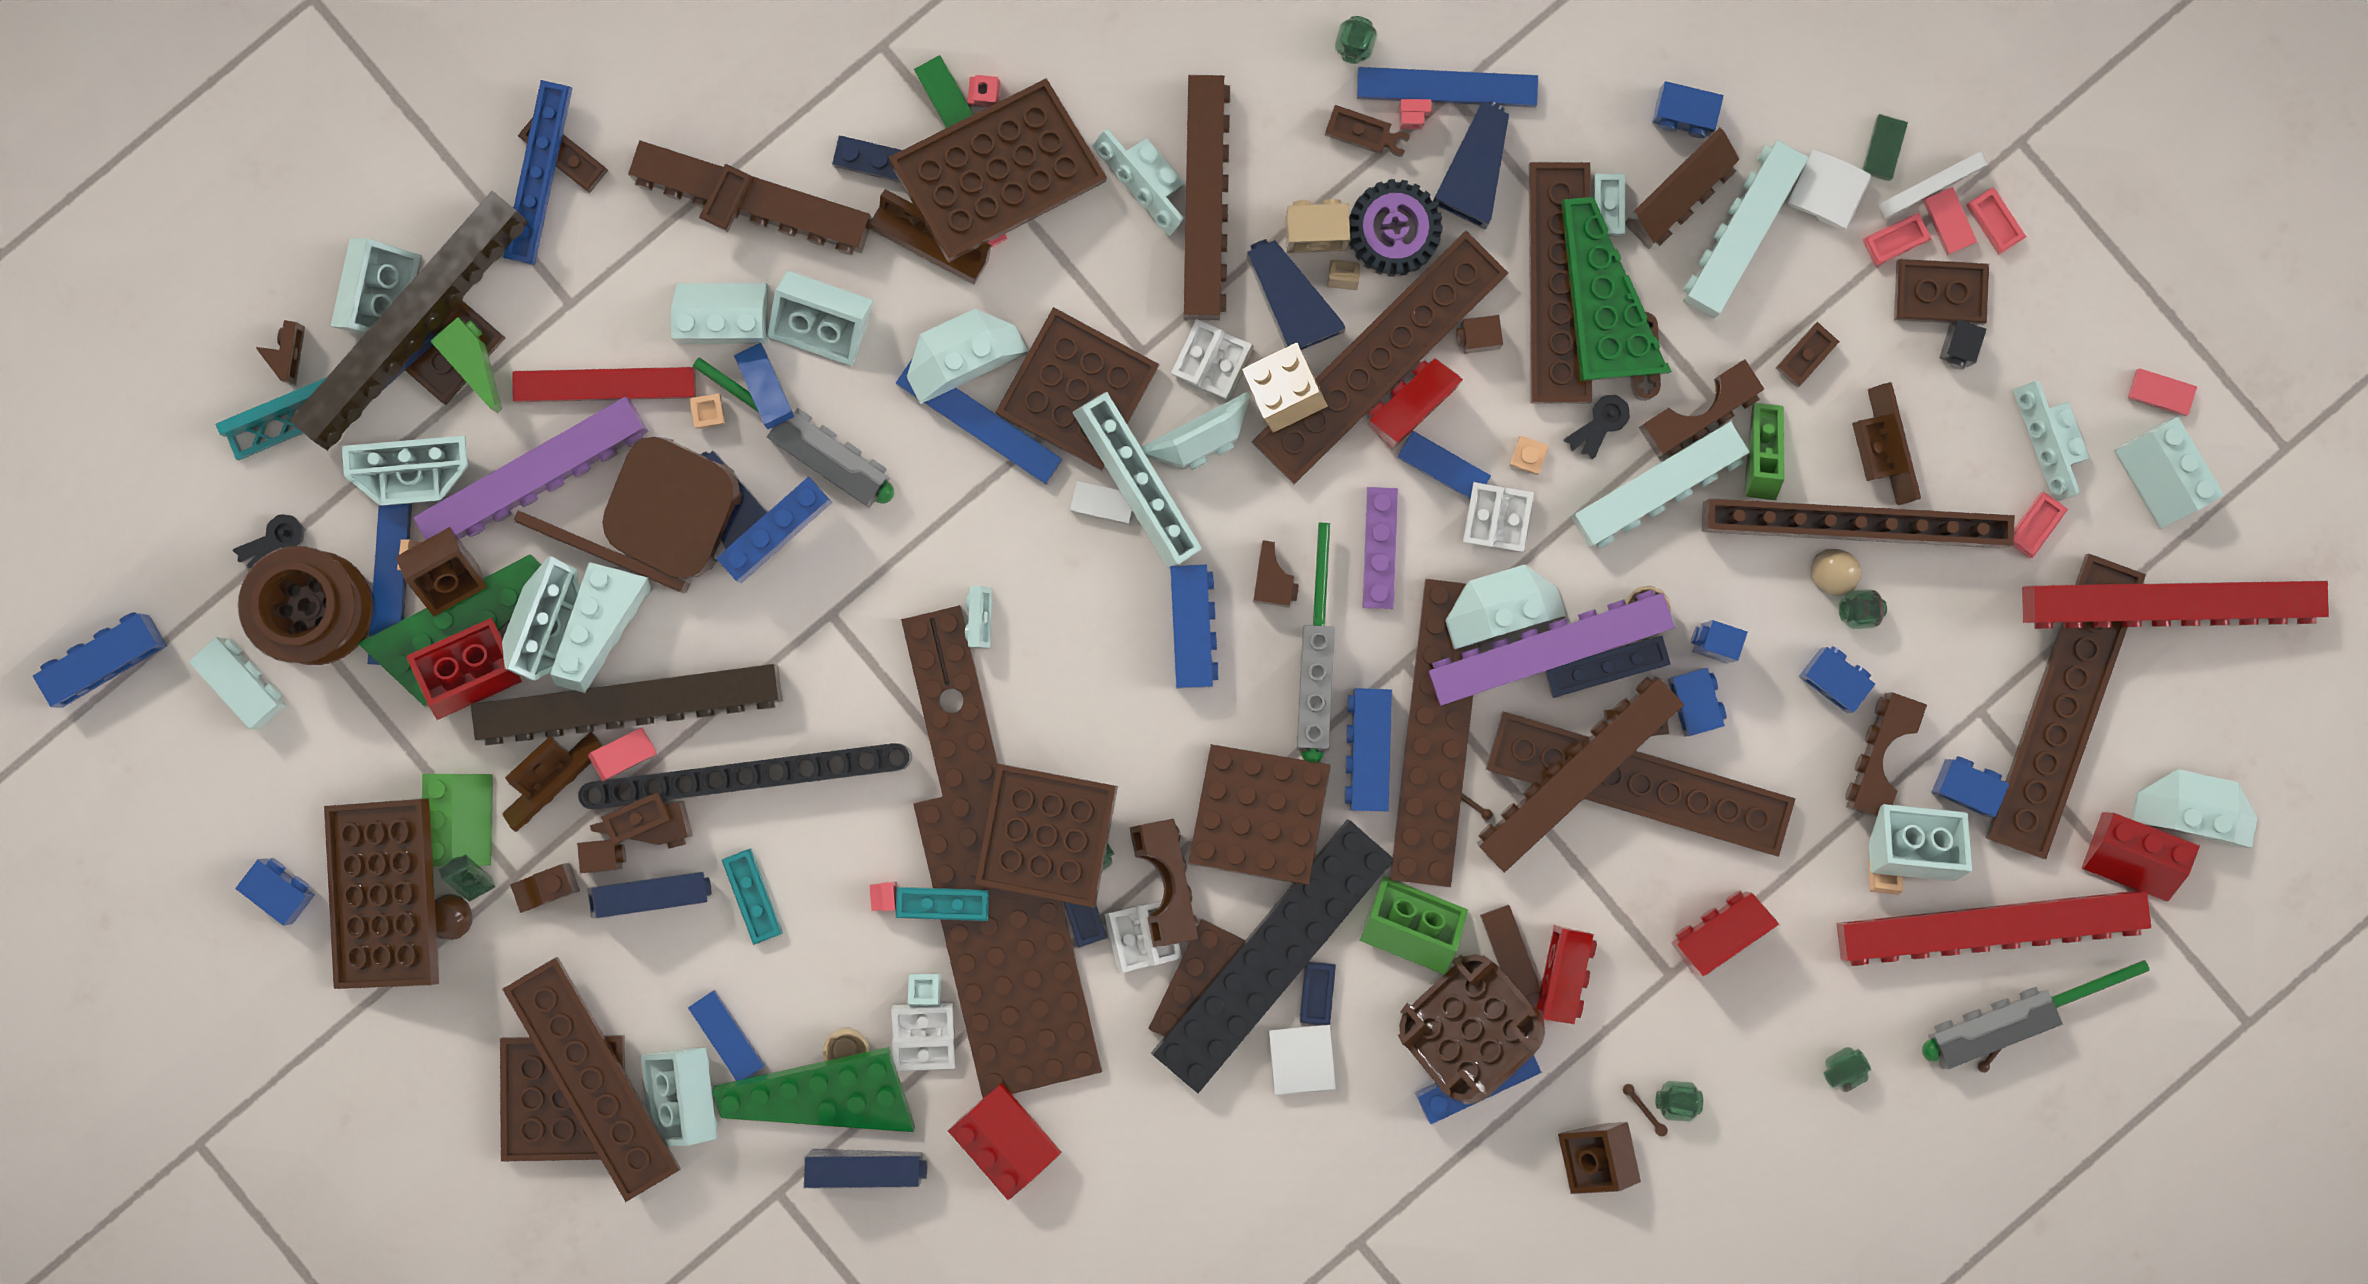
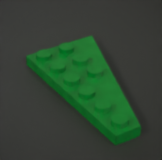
M1595 198L1564 199L1561 203L1580 380L1591 381L1671 373L1672 371L1668 363H1665L1660 352V344L1657 338L1653 336L1648 325V317L1631 279L1623 269L1620 262L1622 260L1617 249L1615 250L1607 233L1609 231Z
M529 554L485 577L484 580L487 588L433 617L429 610L425 608L358 644L424 707L428 706L406 656L490 618L493 619L499 632L510 621L523 586L542 564L533 555Z
M890 1047L715 1085L712 1089L720 1117L726 1119L914 1132L915 1129Z

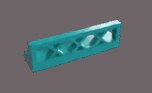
M326 378L216 423L219 434L227 437L235 459H244L304 434L291 423L290 419ZM287 415L286 420L280 418ZM277 420L284 423L278 436L271 438L264 435L268 422ZM290 426L295 427V429L288 431ZM259 427L258 432L252 429ZM247 431L255 434L252 446L241 451L236 436ZM261 438L267 439L266 441L260 443Z

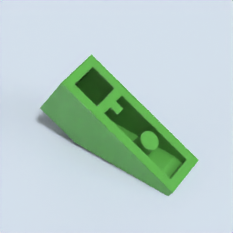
M457 317L435 336L431 342L486 405L498 413L502 410L486 345L479 338L483 333L471 320L466 323Z
M1754 403L1752 405L1748 443L1750 453L1747 454L1746 497L1776 500L1784 482V406Z

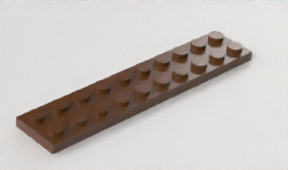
M1465 231L1315 378L1328 407L1274 433L1268 425L1252 440V443L1295 485L1508 275V272Z
M2085 554L2075 585L2143 584L2146 574L2092 554ZM2122 621L2112 622L2111 628H2093V622H2083V628H2064V622H2061L2005 781L2009 783L2008 789L1996 817L1992 818L1986 839L2040 859H2047L2128 628L2122 627Z
M1425 579L1392 854L1394 859L1391 863L1390 880L1451 887L1473 695L1439 706L1428 671L1434 669L1432 664L1434 662L1450 657L1451 663L1463 659L1461 653L1479 648V642L1454 649L1445 621L1466 583Z
M1503 711L1485 770L1531 784L1534 782L1540 784L1548 777L1545 772L1555 762L1559 761L1562 764L1570 756L1568 750L1579 740L1585 742L1589 737ZM1635 751L1584 799L1779 857L1796 798Z

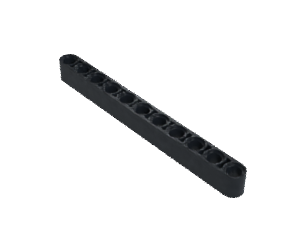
M891 743L586 783L580 788L578 799L581 805L587 809L627 806L652 795L649 792V784L654 779L661 782L662 791L660 794L663 801L893 772L906 769L912 761V753L904 744ZM896 748L902 749L905 754L904 762L898 766L893 765L889 759L891 751ZM865 752L871 753L875 759L873 767L868 770L862 768L859 763L861 755ZM835 756L841 757L844 761V768L840 773L832 772L829 767L830 760ZM804 760H809L814 765V771L809 777L802 776L799 771V766ZM774 764L781 765L784 770L783 777L779 781L772 780L769 775V770ZM746 767L753 772V780L748 785L743 784L739 779L740 771ZM715 771L719 772L723 777V783L717 789L713 788L709 783V777ZM685 775L689 776L693 782L691 790L686 793L679 787V781ZM624 783L629 784L632 789V794L628 800H623L619 796V788ZM593 787L598 788L602 794L601 800L597 804H593L588 797L589 791Z

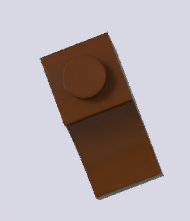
M1263 540L1253 602L1289 608L1290 601L1296 602L1299 584L1293 583L1294 576L1288 575L1279 566L1275 556V542Z
M570 863L560 864L510 884L520 913L580 892Z

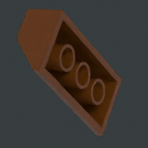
M1719 127L1625 221V225L1648 249L1655 242L1661 246L1673 234L1669 229L1676 222L1682 225L1694 213L1690 208L1697 201L1703 205L1715 193L1712 187L1719 180L1724 184L1737 172L1733 166L1740 159L1724 130Z

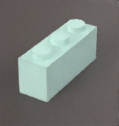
M215 637L188 662L249 729L259 730L286 706L280 699L283 695L272 683L267 684L260 677L262 671L255 663L250 660L247 662L240 655L242 649L231 638Z

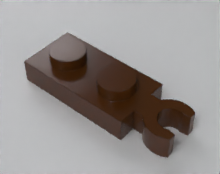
M1335 105L1325 132V136L1380 155L1383 148L1387 147L1393 155L1402 157L1405 150L1397 148L1395 142L1397 140L1408 142L1410 137L1409 134L1402 131L1394 134L1390 133L1391 123Z

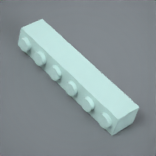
M1779 140L1771 147L1765 146L1757 159L1761 163L1756 173L1751 171L1742 186L1747 189L1741 199L1736 197L1727 212L1732 215L1727 225L1721 223L1714 234L1713 239L1717 241L1712 251L1708 248L1706 249L1698 265L1702 266L1697 277L1692 274L1683 289L1687 292L1683 300L1684 302L1712 318H1716L1721 313L1809 157Z
M1105 392L1073 411L1072 413L1167 567L1178 565L1202 549L1201 545L1109 394Z
M1730 421L1577 512L1571 518L1589 548L1595 544L1602 548L1615 540L1613 534L1623 528L1625 533L1639 526L1641 524L1639 518L1649 513L1652 518L1666 510L1667 507L1664 503L1672 498L1679 502L1693 494L1690 488L1699 482L1704 487L1718 479L1719 477L1716 472L1724 467L1731 471L1745 463L1742 457L1750 452Z

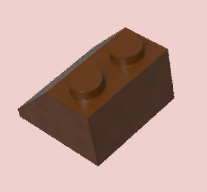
M1628 1122L1603 1123L1558 1134L1571 1194L1621 1191L1641 1182Z

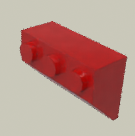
M1436 358L1430 363L1426 360L1420 363L1412 371L1415 377L1408 384L1404 381L1399 383L1390 392L1393 398L1386 405L1381 401L1368 413L1372 418L1368 421L1367 425L1391 450L1452 394L1463 381L1458 374Z
M492 618L406 656L436 720L522 682L519 675L505 669L502 638Z
M2102 812L2081 869L2132 889L2145 891L2148 895L2169 902L2190 875L2200 846L2122 815Z
M1741 890L1735 892L1725 900L1727 905L1719 910L1712 908L1700 917L1702 922L1693 928L1691 925H1688L1675 934L1677 939L1671 943L1692 973L1704 977L1779 925L1777 920L1752 892L1746 891L1742 893Z
M1554 925L1540 987L1541 991L1539 992L1536 1009L1543 1019L1575 1024L1576 1018H1581L1584 1001L1580 1000L1582 988L1588 987L1590 980V971L1586 970L1589 958H1594L1597 941L1593 940L1594 934Z
M1002 1082L961 1116L948 1130L951 1136L1007 1200H1010L1062 1153Z

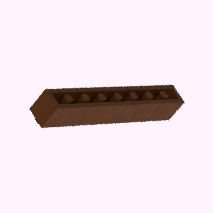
M1188 75L1184 320H1220V312H1226V294H1220L1221 282H1227V264H1221V252H1227V234H1222V222H1228V204H1222V192L1228 193L1229 174H1223V163H1229V144H1223V133H1229L1230 115H1224V103H1230V85H1224L1225 75Z
M639 140L628 175L636 181L635 186L648 191H652L653 187L664 190L663 194L670 198L681 200L682 196L693 199L692 204L704 208L723 167ZM754 177L735 217L738 218L739 214L749 217L750 223L766 228L767 224L779 227V232L795 237L796 233L808 236L807 241L820 246H824L825 242L836 245L835 249L848 255H853L854 251L862 254L870 230L868 229L869 222L872 219L869 213Z
M1654 676L1652 679L1646 677L1635 688L1637 693L1630 700L1627 698L1621 700L1613 708L1615 714L1609 720L1605 721L1602 719L1590 730L1592 735L1585 742L1582 740L1576 742L1568 750L1570 756L1562 764L1559 761L1555 762L1545 772L1548 776L1540 784L1534 782L1523 793L1525 798L1518 805L1512 803L1501 813L1503 819L1495 826L1489 824L1478 835L1480 838L1477 842L1478 846L1504 873L1685 705L1659 677Z

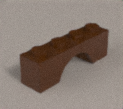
M1746 359L1714 379L1715 398L1706 413L1698 416H1684L1667 408L1638 427L1658 458L1665 453L1670 458L1684 449L1681 443L1691 437L1695 442L1709 433L1707 426L1717 421L1720 426L1735 416L1732 410L1742 405L1746 409L1760 400L1757 394L1765 389Z
M1893 692L1885 693L1884 697L1881 696L1878 699L1875 707V714H1878L1874 726L1870 725L1865 736V742L1868 743L1865 753L1860 754L1855 765V771L1858 772L1855 782L1849 784L1845 794V799L1848 800L1847 808L1877 818L1881 805H1893L1898 791L1889 783L1884 774V754L1888 746L1896 738L1906 734L1918 733L1927 704Z
M1174 818L1129 827L1135 857L1151 863L1158 870L1163 881L1164 893L1162 902L1157 910L1147 917L1153 947L1198 939V921L1196 916L1193 915L1191 906L1192 890L1187 885L1185 875L1187 865L1184 856L1181 855L1179 845L1181 835L1178 826L1175 825Z

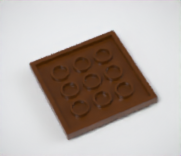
M1053 307L995 413L1102 471L1105 467L1104 463L1072 412L1107 392L1128 425L1160 364Z
M1211 744L1188 861L1189 865L1309 886L1331 765L1318 762L1310 763L1300 759Z
M997 764L975 884L1096 907L1118 786Z
M604 1035L625 1071V1035ZM500 1038L501 1162L601 1160L531 1038Z

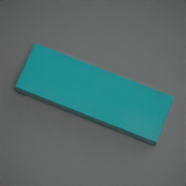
M750 848L721 859L753 945L783 934L752 849Z
M897 887L896 918L988 921L989 890Z

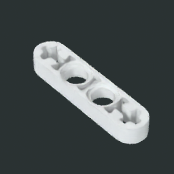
M1982 151L1886 200L1878 205V208L1884 219H1887L1974 174L1989 164Z

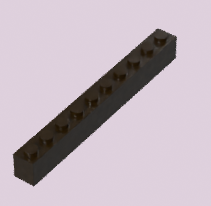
M491 191L291 417L290 421L313 442L328 451L332 445H335L341 439L346 429L360 418L362 411L368 404L381 394L383 387L390 379L401 371L408 358L422 347L423 341L429 334L439 328L449 312L462 302L464 295L474 284H477L482 279L485 271L493 262L500 259L504 250L515 238L521 235L524 227L529 222L494 191Z
M769 664L588 688L585 693L573 690L470 705L475 740L485 741V746L504 744L503 738L515 737V742L534 740L533 734L545 733V737L548 738L549 736H564V730L575 729L576 734L594 732V726L606 725V730L625 728L624 722L636 721V726L655 724L654 718L666 717V722L685 720L684 714L696 713L697 718L715 716L714 710L726 709L727 714L745 712V706L757 705V710L775 708V702L783 700L778 665Z

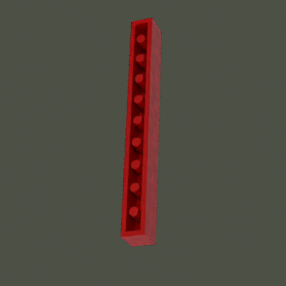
M2328 581L2040 585L2022 587L2023 623H2034V629H2053V623L2064 622V628H2083V622H2093V628H2111L2112 622L2122 621V627H2142V621H2152V627L2171 626V620H2181V626H2200V620H2210V626L2229 625V619H2239V625H2259L2258 619H2268V625L2288 624V618H2297V624H2317V618L2329 617Z
M2145 891L2118 892L1836 923L1840 959L1850 961L1851 966L1868 965L1869 959L1880 958L1882 963L1900 961L1899 956L1910 954L1911 959L1930 958L1929 952L1941 951V956L1959 955L1960 949L1971 948L1972 953L1990 951V946L2001 945L2002 949L2021 948V942L2030 941L2032 946L2051 945L2050 939L2062 938V943L2080 942L2081 936L2092 935L2093 940L2109 939L2113 932H2122V936L2142 935L2141 929L2152 928L2148 895Z

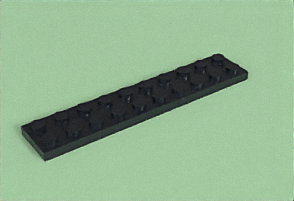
M1347 819L1314 858L1309 886L1295 883L1291 885L1153 1049L1151 1054L1199 1094L1390 866L1394 858L1351 820Z

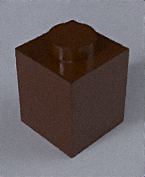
M1499 315L1463 319L1460 324L1461 328L1456 329L1458 346H1463L1464 354L1497 350L1503 346Z
M611 840L577 843L580 873L622 869V863L626 862L624 844L620 845L618 843L613 845Z

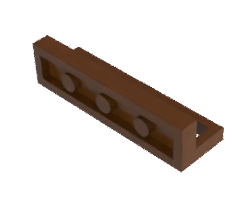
M886 189L880 195L879 208L869 222L868 229L975 285L989 261L992 245L986 243L948 263L914 204Z

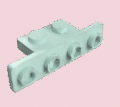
M1108 129L1104 130L1093 144V148L1099 157L1114 171L1118 179L1136 197L1137 201L1154 218L1157 225L1168 236H1171L1184 222V217L1167 198L1179 191L1185 182L1147 138L1126 151Z
M2038 380L2015 388L2013 392L2052 498L2060 501L2078 495L2080 490L2070 465L2089 459V455L2069 402L2049 408Z

